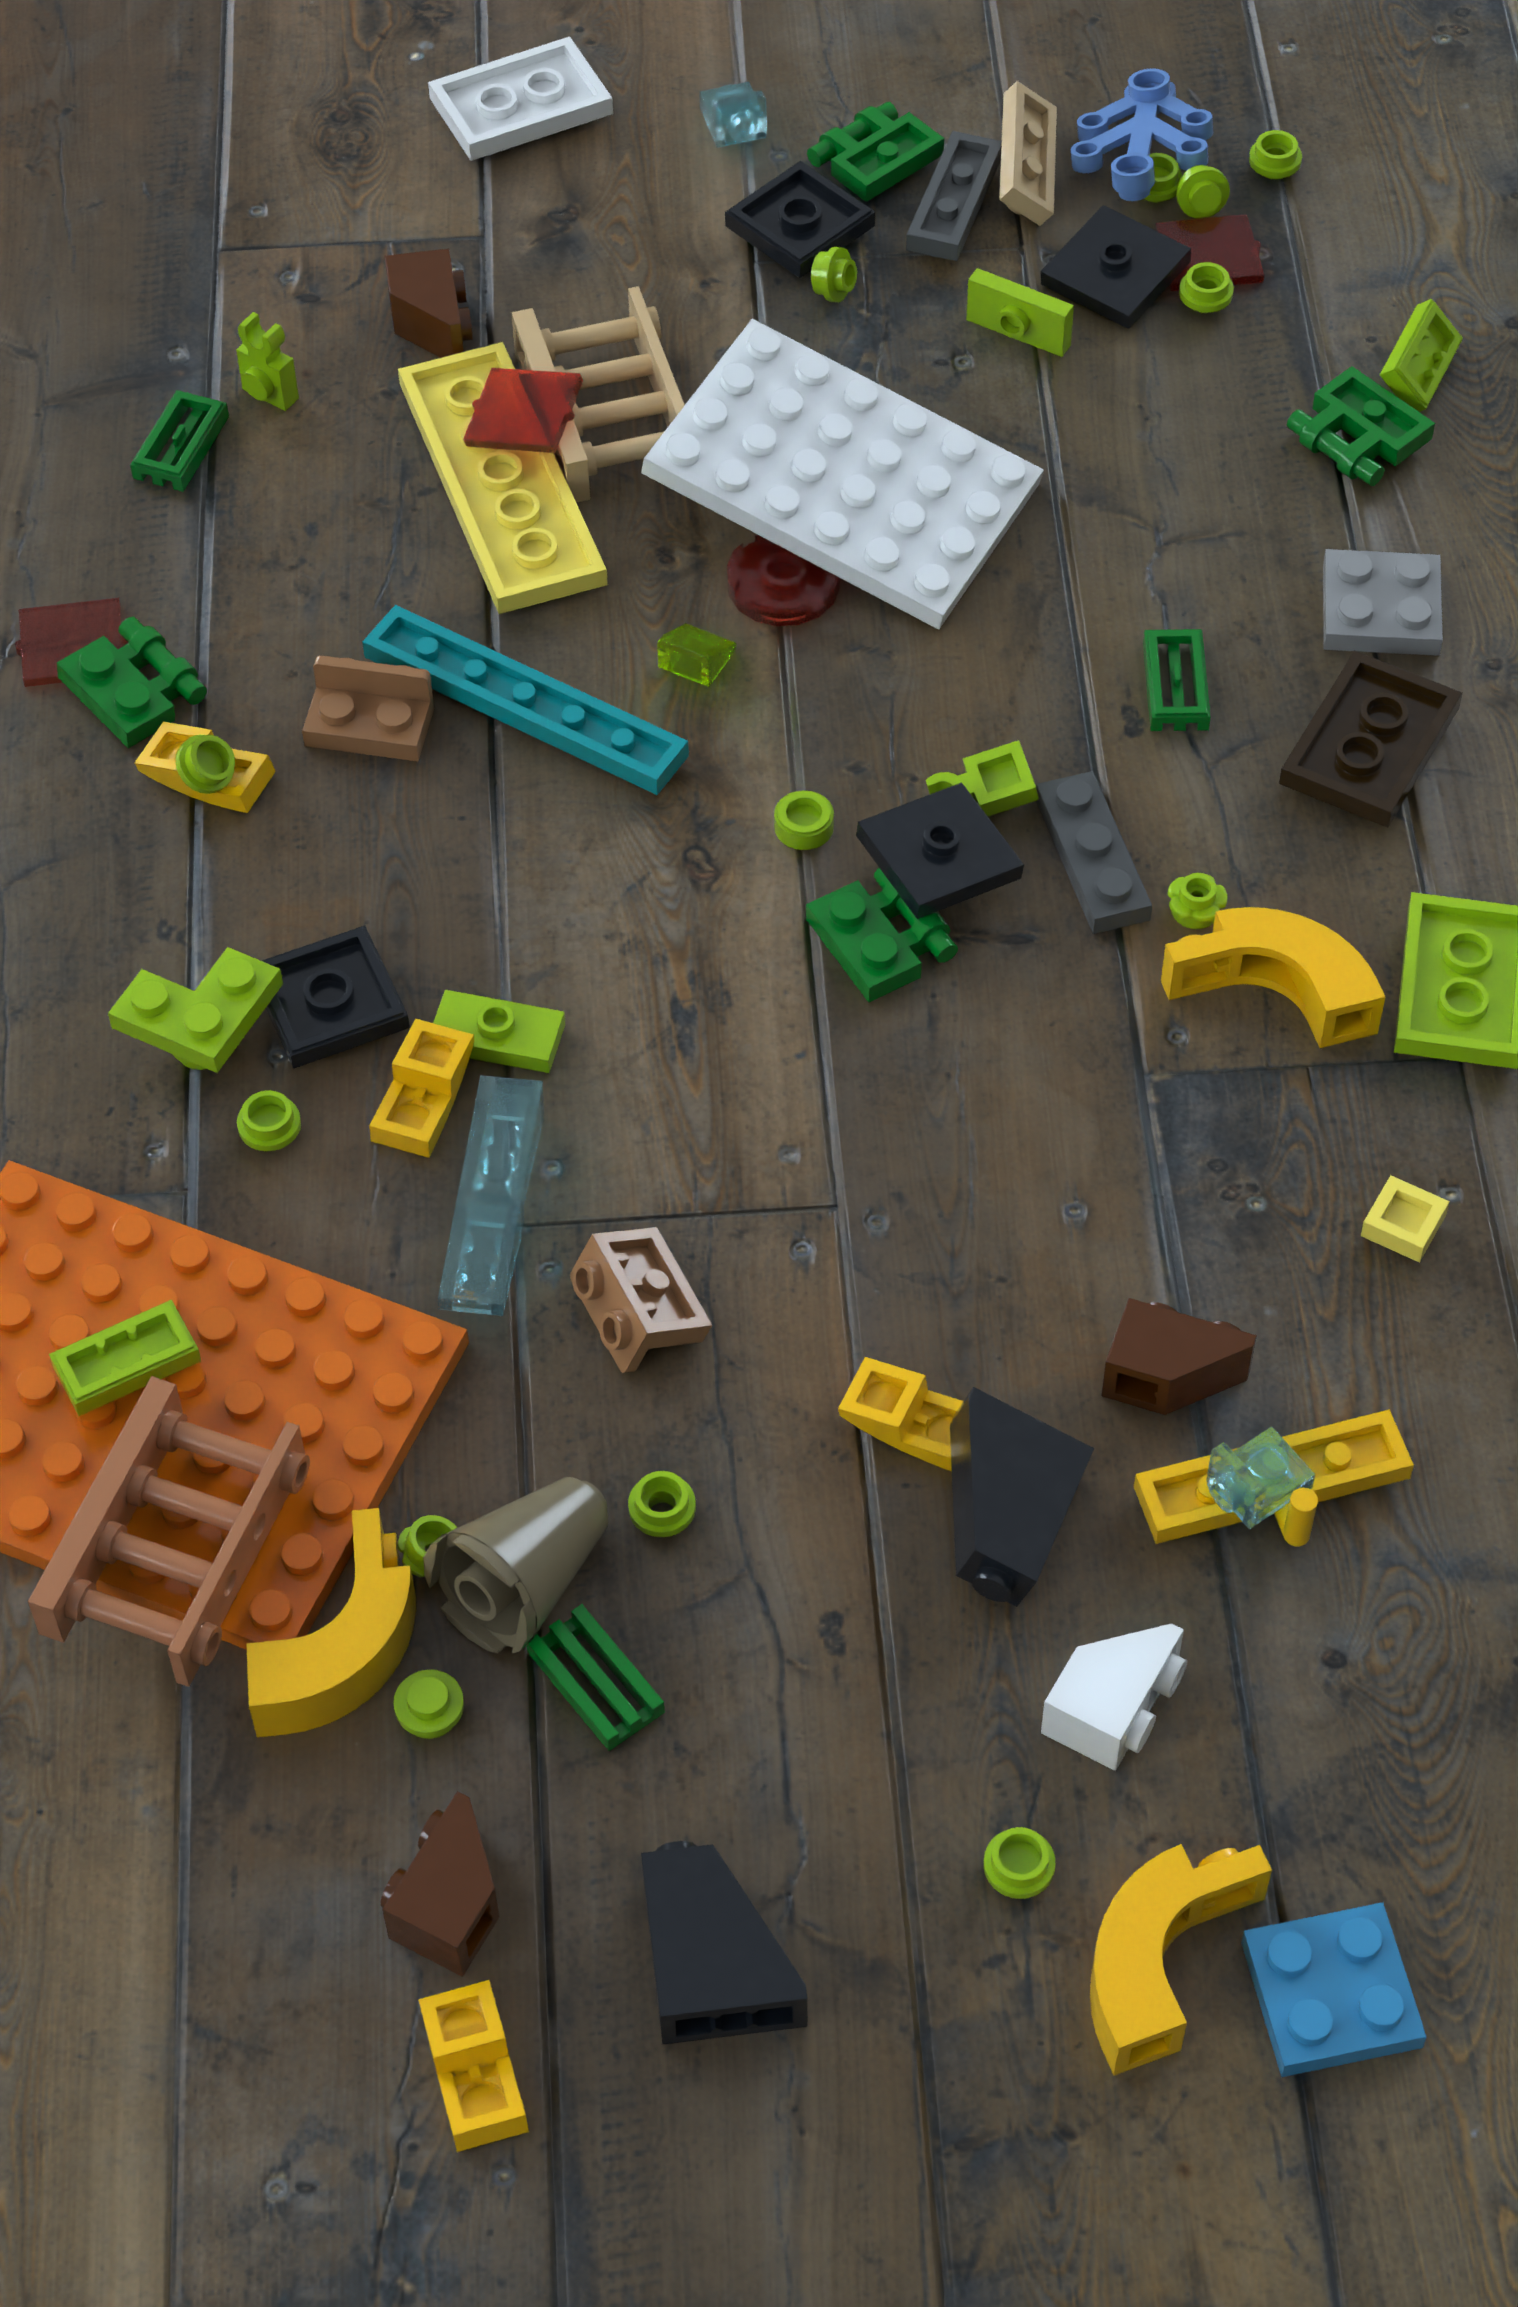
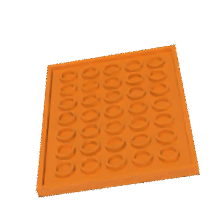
M8 1160L0 1173V1552L41 1569H46L145 1389L143 1387L78 1416L52 1366L49 1354L172 1299L195 1341L201 1357V1362L162 1379L176 1384L183 1413L187 1416V1422L269 1450L273 1449L286 1422L299 1425L305 1455H308L310 1458L308 1474L302 1488L297 1494L289 1493L221 1625V1640L247 1650L246 1643L285 1640L307 1635L354 1551L352 1510L378 1508L469 1344L467 1329ZM177 1448L174 1452L167 1451L157 1470V1477L241 1506L245 1503L259 1476L258 1474L181 1448ZM150 1503L143 1508L137 1507L127 1525L128 1534L212 1563L229 1533L228 1530ZM117 1560L114 1564L107 1563L96 1583V1590L182 1621L200 1589L121 1560Z

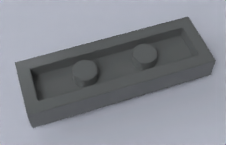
M952 131L907 232V251L958 261L1001 161L1002 141Z
M1093 771L1036 784L1039 798L1036 803L1092 933L1096 934L1150 921L1152 913L1151 901Z

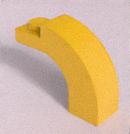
M1230 908L1215 912L1213 933L1188 935L1176 942L1165 944L1161 983L1169 1000L1231 985H1258L1283 994L1299 1007L1312 1030L1319 1048L1378 1034L1385 995L1371 967L1348 941L1333 930L1312 919L1270 908Z
M379 1508L352 1510L355 1581L351 1596L337 1617L323 1628L302 1637L246 1643L248 1701L257 1738L304 1732L344 1717L376 1694L393 1675L402 1661L414 1629L416 1595L411 1566L399 1565L396 1533L384 1534Z
M1182 1844L1177 1845L1152 1858L1135 1871L1112 1899L1098 1933L1091 1973L1090 2004L1095 2032L1114 2076L1181 2051L1187 2022L1166 1978L1162 1957L1170 1944L1187 1929L1265 1900L1272 1869L1260 1845L1238 1852L1235 1848H1225L1216 1851L1204 1858L1198 1867L1194 1869Z

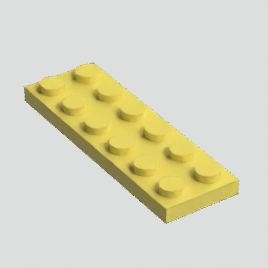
M500 342L399 368L401 389L498 614L608 585L605 564L504 343Z

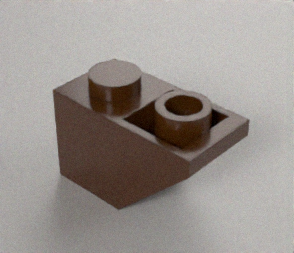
M449 248L384 256L394 333L440 358L464 352L463 341L473 340L469 307L458 308V303H467L463 270H452Z
M1129 1298L1106 1359L1101 1396L1167 1415L1247 1381L1251 1370L1257 1335L1241 1331L1238 1327L1228 1322H1210L1179 1313L1171 1306L1163 1303H1145Z
M457 1791L444 1812L436 1810L429 1817L419 1837L418 1848L420 1850L407 1870L399 1868L392 1875L384 1889L380 1905L383 1908L382 1911L389 1939L463 1977L498 1921L499 1911L493 1879L470 1797Z

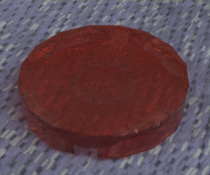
M758 534L755 535V541L747 544L744 548L743 543L740 544L733 551L727 564V584L730 599L740 612L754 621L764 624L792 626L801 625L819 618L834 604L840 590V578Z

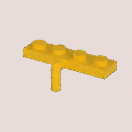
M1388 1409L1135 1474L1134 1489L1155 1544L1275 1514L1285 1541L1291 1546L1300 1547L1305 1545L1310 1539L1318 1502L1411 1479L1414 1464L1391 1411Z

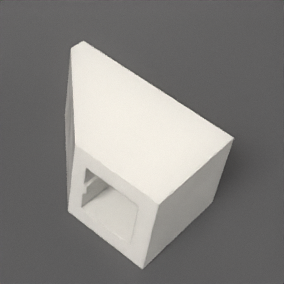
M1171 1623L1076 1647L1044 1702L1041 1734L1116 1771L1128 1749L1139 1753L1146 1743L1156 1720V1715L1150 1713V1710L1158 1696L1162 1694L1170 1698L1182 1679L1188 1662L1179 1656L1184 1629Z

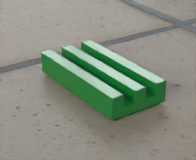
M176 390L130 464L133 479L143 481L149 475L152 476V481L155 485L164 486L168 480L172 481L174 490L184 492L229 418L227 403ZM189 407L193 408L185 423L180 424L172 436L173 442L160 462L156 461Z
M1202 629L1144 630L1143 650L1150 731H1162L1163 723H1173L1174 731H1186V723H1197V731H1209L1211 715ZM1158 644H1166L1172 707H1163ZM1179 644H1189L1195 706H1185Z
M581 1604L571 1611L572 1618L564 1623L558 1619L549 1625V1633L542 1638L536 1634L527 1645V1653L605 1748L610 1751L664 1714V1701L584 1605ZM581 1634L642 1707L640 1710L636 1711L575 1638L577 1635ZM562 1647L622 1720L620 1724L615 1727L611 1724L554 1655L553 1652Z

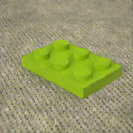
M1411 892L1407 915L1394 1053L1518 1069V906Z

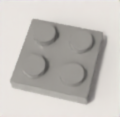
M1325 550L1323 562V650H1355L1359 652L1440 656L1443 641L1440 555Z

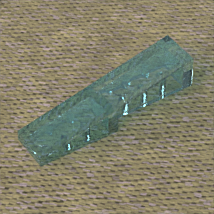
M480 1075L438 1294V1310L503 1316L524 1228V1202L544 1121L543 1081Z

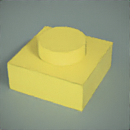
M1390 1175L1363 1222L1361 1237L1420 1263L1446 1217L1450 1201Z

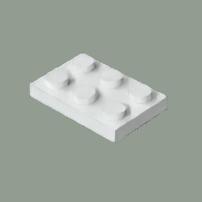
M570 36L428 82L430 100L470 161L613 114L612 96Z

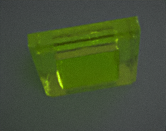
M685 623L662 635L657 642L658 667L710 687L737 649L736 642Z

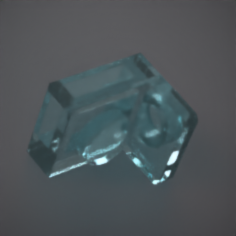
M749 81L699 92L700 109L717 148L767 138L766 98L762 91L753 92Z
M1270 1427L1235 1451H1232L1224 1442L1211 1450L1206 1481L1209 1492L1218 1506L1227 1513L1234 1512L1247 1528L1251 1529L1289 1504L1294 1490L1298 1488L1312 1489L1315 1473L1277 1431Z

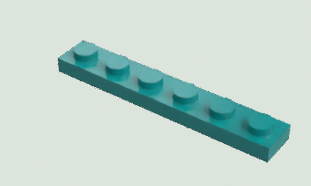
M394 605L362 641L365 658L381 664L406 665L412 668L428 670L431 675L433 690L653 794L658 795L689 757L687 740L397 605Z

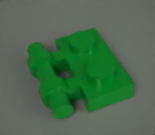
M885 102L877 108L868 106L858 112L854 117V122L844 128L833 127L823 133L819 138V143L807 150V157L816 168L831 161V176L867 202L941 157L944 151L945 138L910 112L898 118L895 106L891 102Z
M1353 366L1315 392L1312 409L1319 414L1312 418L1301 409H1297L1287 421V428L1300 436L1299 442L1301 445L1313 453L1323 452L1337 462L1338 471L1350 479L1360 478L1370 486H1375L1382 479L1385 468L1373 460L1379 455L1396 467L1432 440L1435 422ZM1342 429L1356 440L1350 444L1335 433Z
M135 617L126 618L119 626V634L128 642L123 647L117 649L105 636H102L56 662L58 678L127 748L156 733L163 722L173 723L175 721V708L170 701L181 695L189 704L196 705L207 694V688L197 679V670L185 658H176L165 647V638L154 627L144 626ZM148 664L160 674L150 681L139 671V669Z
M880 868L874 873L875 881L882 888V891L870 896L857 880L806 904L807 922L868 1003L920 979L922 963L918 956L930 951L939 963H945L951 960L958 951L957 945L949 936L950 927L938 912L917 919ZM899 914H902L911 926L910 929L898 933L889 921V919Z

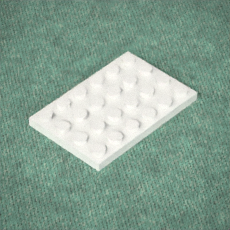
M751 319L644 457L641 473L939 630L1040 484L1044 469L774 329Z

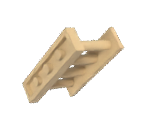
M639 286L628 288L629 317L551 333L549 328L540 329L533 308L511 312L515 355L539 422L576 503L590 500L589 476L597 475L598 468L644 459L664 433L663 431L592 446L590 441L581 442L580 436H583V430L657 414H663L668 427L685 406L659 340L661 339V326L657 310L654 306L646 307ZM630 339H634L640 354L564 370L562 365L554 367L552 362L556 360V355ZM645 376L649 377L654 392L581 408H578L576 403L568 404L566 401L569 398V392Z

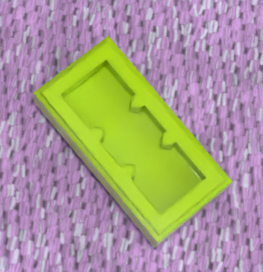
M979 268L968 279L966 320L1060 357H1063L1070 348L1074 312L1073 304Z
M1429 299L1417 304L1380 373L1381 378L1393 393L1419 412L1427 409L1463 340V337L1435 301Z
M445 990L433 1023L474 1034V1045L470 1059L550 1073L565 1028V1012Z
M172 1299L49 1354L52 1366L78 1416L145 1387L151 1376L163 1379L201 1362L199 1349Z

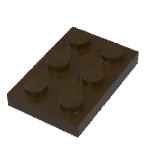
M1354 650L1281 768L1279 784L1389 828L1459 710L1463 692Z

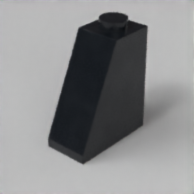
M973 1387L950 1423L956 1576L971 1583L973 1588L983 1597L997 1602H1008L1017 1607L1038 1581L1094 1448Z
M675 1841L661 1845L656 1851L641 1853L662 2045L808 2027L806 1984L714 1845L697 1846L688 1841Z

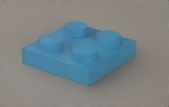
M1383 1902L1243 1931L1241 1944L1281 2077L1423 2048L1427 2036Z

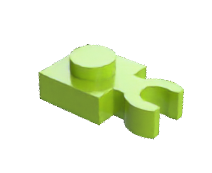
M252 312L238 326V334L242 344L236 349L242 389L253 398L260 401L264 400L286 411L299 399L293 358L280 352V346L285 341L283 328L275 323L265 332L260 325L259 315Z
M1019 740L962 758L966 773L956 775L951 772H940L926 779L929 795L962 782L987 816L1039 800L1037 788Z

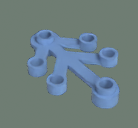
M1160 69L1137 71L1128 79V86L1124 90V98L1096 112L1083 114L1077 119L1078 140L1080 142L1075 143L1071 147L1072 168L1079 173L1098 171L1103 166V154L1129 141L1127 154L1117 157L1111 163L1112 186L1123 200H1142L1150 194V189L1155 184L1154 162L1149 156L1152 140L1176 152V161L1182 170L1187 171L1194 166L1207 165L1208 146L1205 140L1213 135L1212 114L1204 109H1196L1176 98L1175 85L1170 81V76L1167 72ZM1135 113L1133 118L1109 130L1108 125ZM1163 113L1181 122L1182 131L1157 118V114Z

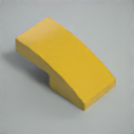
M163 722L135 761L138 771L192 798L230 810L248 813L276 772L269 755L232 749L235 757V766L231 781L216 793H200L188 787L179 776L176 768V754L179 747L187 739L195 735H214L212 730Z
M419 1019L414 1020L392 1062L393 1081L369 1125L371 1142L430 1158L448 1119L464 1077L474 1045V1034Z
M865 1357L838 1407L839 1416L902 1452L952 1471L950 1423L963 1401L928 1390L926 1375Z
M486 1980L418 1999L457 2152L529 2132L525 2110L509 2057L506 2038L490 1981Z

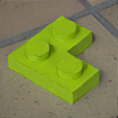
M229 947L219 957L195 991L141 969L108 1012L111 1028L218 1073L282 987L281 970Z

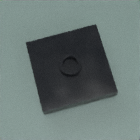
M799 161L725 211V226L801 278L811 271L813 261L819 252H828L832 247L844 248L875 226V211Z
M1102 205L1040 271L1041 285L1129 329L1191 262V248Z
M962 782L861 820L857 825V838L917 919L1022 878L1024 864Z
M365 925L262 960L281 970L283 985L270 1001L266 1010L293 1069L410 1028L409 1017Z

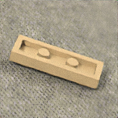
M1016 81L1003 96L999 200L1005 203L1012 212L1023 215L1041 226L1054 214L1057 107Z

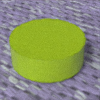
M795 791L787 794L780 799L774 810V830L776 836L783 844L793 849L810 850L822 846L830 839L834 830V810L832 804L823 795L813 791Z

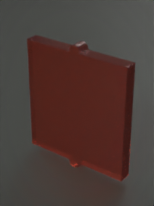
M1247 214L1155 223V231L1191 248V262L1169 285L1171 291H1179L1180 282L1188 270L1195 264L1202 262L1216 263L1224 267L1229 273L1233 285L1262 283L1264 281V271L1259 257L1261 243L1254 240Z
M491 368L480 398L472 403L475 411L463 438L466 447L556 453L567 422L575 417L572 409L583 383L581 374Z
M119 598L19 609L21 640L15 643L17 654L22 656V673L25 687L63 683L58 678L56 662L102 636H105L117 649L127 643L118 632L119 626L122 623Z

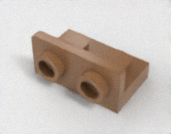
M317 656L313 666L316 689L302 729L304 746L419 762L434 712L430 672L406 665L396 666L358 661L351 658Z
M657 1227L595 1233L591 1235L570 1273V1279L576 1295L582 1300L597 1327L604 1346L609 1349L622 1373L636 1371L648 1349L703 1342L712 1324Z

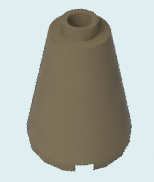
M564 1477L440 1536L429 1546L424 1556V1575L429 1589L439 1582L448 1601L440 1607L444 1615L467 1639L487 1651L499 1653L506 1646L513 1647L512 1653L521 1651L532 1641L607 1529L609 1519L606 1500L599 1489L593 1484L573 1477Z

